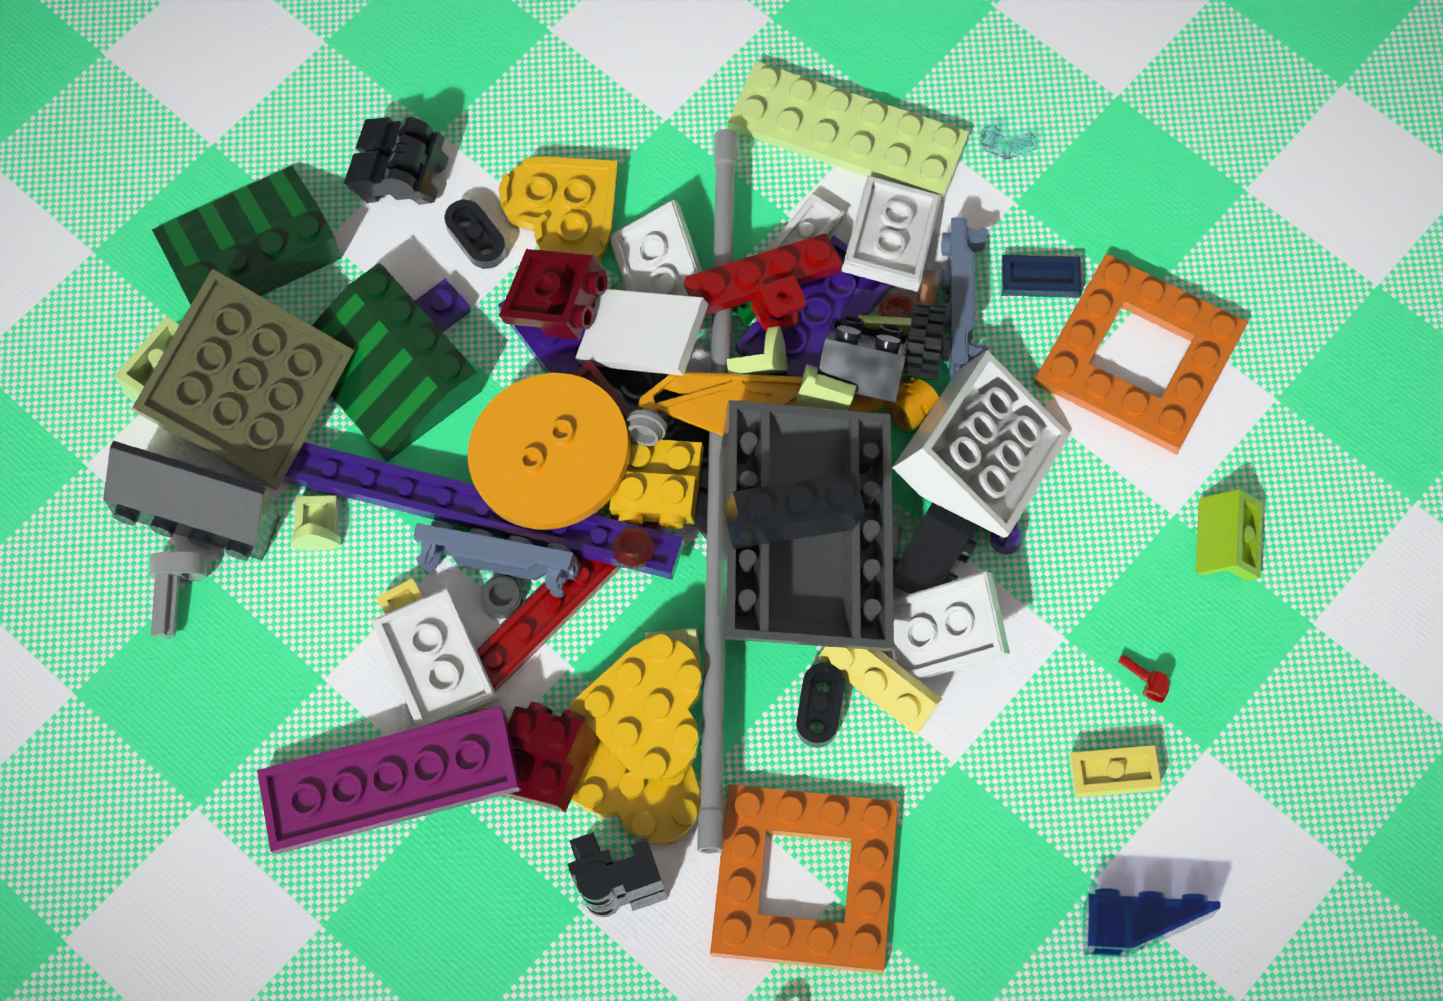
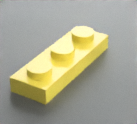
M825 646L818 657L822 662L836 666L842 672L846 681L915 735L924 728L943 700L881 650Z

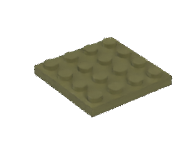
M212 269L131 410L268 487L277 490L354 350Z

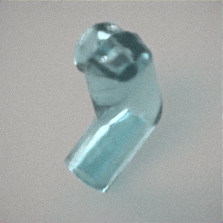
M987 125L980 132V144L984 151L1004 160L1018 157L1038 148L1036 138L1032 132L1012 139L1001 135V130L996 125Z

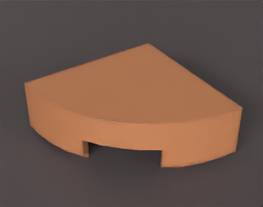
M923 270L919 304L936 306L938 274H936V271Z

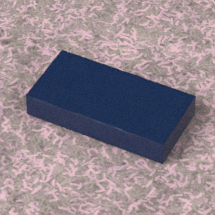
M1002 255L1001 296L1080 298V257Z

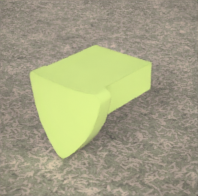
M780 326L767 329L764 354L727 359L728 373L768 375L788 372L785 342Z
M807 364L795 406L849 410L856 386L817 374L818 367Z
M336 495L296 496L294 532L291 536L292 548L299 550H329L340 547L341 537L337 534L339 501Z
M699 628L645 633L646 639L663 634L689 646L700 663L701 674H704Z

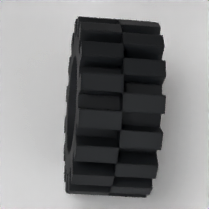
M914 303L905 375L931 379L938 378L947 307Z

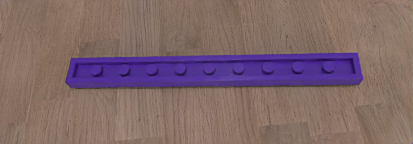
M306 442L302 444L285 475L287 483L469 529H482L504 538H509V536L523 537L533 543L532 545L547 547L549 543L561 544L570 548L575 556L673 580L684 547V537L594 514L578 523L562 528L547 530L525 528L497 515L484 502L474 484Z

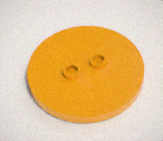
M539 374L522 379L505 388L483 409L475 422L469 439V472L474 486L484 502L503 519L515 525L531 529L547 530L562 528L578 523L596 513L618 490L630 461V436L626 421L612 397L600 386L585 378L571 374Z

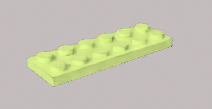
M757 61L753 64L728 120V129L736 133L864 176L868 175L942 195L940 200L942 202L969 135V131Z

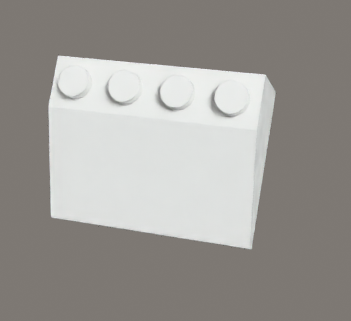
M987 350L957 370L892 468L921 497L1005 538L1013 530L1070 433Z

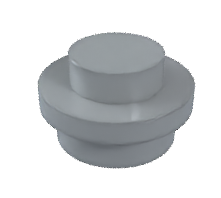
M651 409L632 411L626 422L630 438L644 446L656 445L659 440L664 438L667 431L666 422L657 412Z

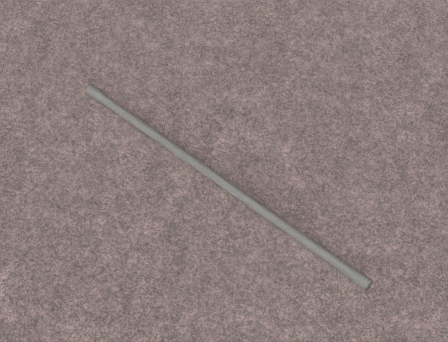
M729 129L719 130L714 135V166L716 173L713 268L733 262L734 191L738 135L735 131ZM732 307L712 313L711 373H728L727 359H731ZM710 431L701 801L698 813L697 851L705 854H717L723 852L724 834L722 778L725 638L717 613L719 456L723 436Z

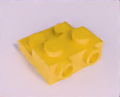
M630 438L631 452L627 472L618 490L610 500L609 510L613 518L641 526L643 521L659 522L661 527L669 529H681L684 524L695 525L704 449L702 442L659 440L656 445L644 446Z

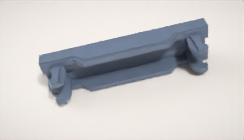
M951 218L949 232H942L941 255L948 256V267H942L941 290L948 291L949 302H942V306L947 307L945 326H949V338H943L941 360L942 362H949V376L952 377L957 370L985 351H989L986 345L971 343L973 340V328L976 325L974 252H980L985 249L988 230L986 228H981V230L967 227V219Z
M432 521L431 525L417 523L413 534L414 540L421 543V554L416 557V561L419 565H422L425 572L432 573L437 568L442 555L452 556L458 566L535 581L546 575V587L554 597L561 598L564 596L565 591L562 588L567 579L576 580L581 568V564L574 553L571 552L572 550L561 544L549 543L547 547L532 545L533 543L523 537L509 536L508 540L494 538L492 533L476 528L470 529L469 533L457 531L452 525L440 521Z

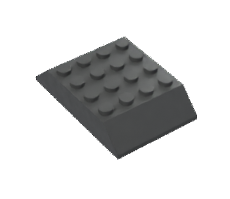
M736 400L728 401L719 456L717 613L725 639L893 651L891 414ZM855 473L865 513L854 530L738 549L732 548L723 509L733 491Z

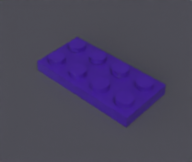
M833 235L830 241L843 264L848 245ZM842 268L840 273L800 285L805 297V305L802 311H797L798 321L796 325L782 330L788 372L768 375L803 377L807 364L818 367L819 371L824 342L832 319H840L844 315L857 318L858 315H869L894 285L842 272ZM770 313L774 320L780 321L784 319V316L776 318ZM758 320L735 344V351L742 357L764 354L767 332L761 327Z

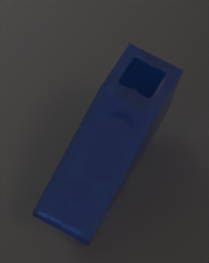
M1096 889L1094 894H1088L1083 903V955L1128 957L1213 918L1221 908V902L1208 901V896L1204 894H1184L1181 896V899L1164 898V893L1158 891H1142L1136 897L1121 896V891L1117 889Z

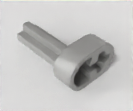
M186 551L156 552L150 555L149 577L155 579L151 637H160L161 639L176 637L180 582L202 581L207 578L208 557L206 555Z

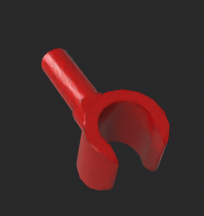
M1123 654L1118 663L1141 680L1147 682L1142 691L1143 695L1154 702L1163 703L1169 692L1170 683L1167 675L1160 671L1150 672Z

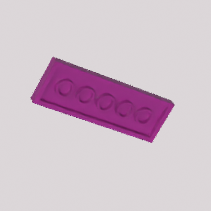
M502 706L257 770L270 852L275 855L521 791L506 712Z

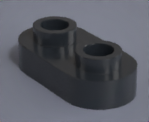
M462 199L450 204L444 215L446 229L470 262L482 269L498 266L506 256L504 237L474 201ZM463 221L471 222L467 227L459 226ZM489 248L493 250L490 254H481V251Z
M818 663L811 666L806 671L802 683L796 732L804 744L814 748L827 746L835 739L838 732L845 680L842 672L836 666L829 663ZM824 682L830 685L831 690L827 693H820L817 691L816 685ZM813 722H820L824 725L825 729L821 733H814L810 730L809 726Z

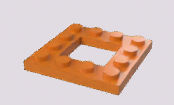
M1105 254L1036 375L1034 384L1178 455L1248 322L1111 255ZM1122 308L1192 342L1162 398L1154 396L1091 364Z
M728 784L723 852H721L710 956L883 974L898 801ZM766 834L851 843L844 923L758 914Z

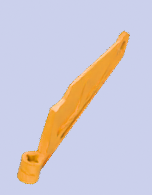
M685 372L684 376L670 374L640 398L638 406L639 410L651 409L655 412H661L723 436L729 400L795 406L803 377ZM912 378L909 381H900L896 402L854 393L848 411L875 413L883 406L886 412L891 414V419L895 425L909 433L924 421L939 399V396L927 382ZM664 389L683 395L658 403L654 401V397Z

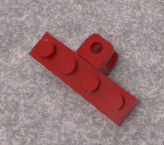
M826 233L686 276L683 286L689 296L703 297L708 303L705 316L752 301L750 307L761 327L767 332V329L770 327L780 326L782 331L796 325L798 321L797 311H802L805 305V297L800 285L840 273L843 264ZM770 313L776 318L784 316V319L780 321L774 320Z

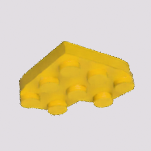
M546 156L530 157L523 159V164L513 168L509 174L506 172L503 175L499 186L500 203L507 222L511 226L534 231L536 246L539 250L593 255L599 263L601 262L603 254L608 249L610 235L612 234L618 161Z
M658 634L641 641L630 648L568 704L575 712L587 719L585 724L595 732L596 736L622 765L640 779L651 781L672 780L686 772L696 759L700 739L698 725L690 710L700 698V689L703 682L702 670L692 650L679 640Z
M599 738L595 743L571 799L576 806H580L585 812L596 814L597 817L618 816L625 831L633 834L639 840L644 841L648 839L649 844L653 846L672 844L685 837L689 833L688 830L696 823L700 810L699 786L692 764L686 772L672 780L651 781L640 779L627 770Z

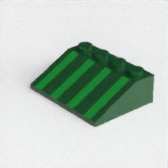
M293 165L152 229L190 306L212 269L262 296L342 259L335 236Z
M380 262L347 285L311 325L354 350L330 396L386 462L482 392L478 373Z

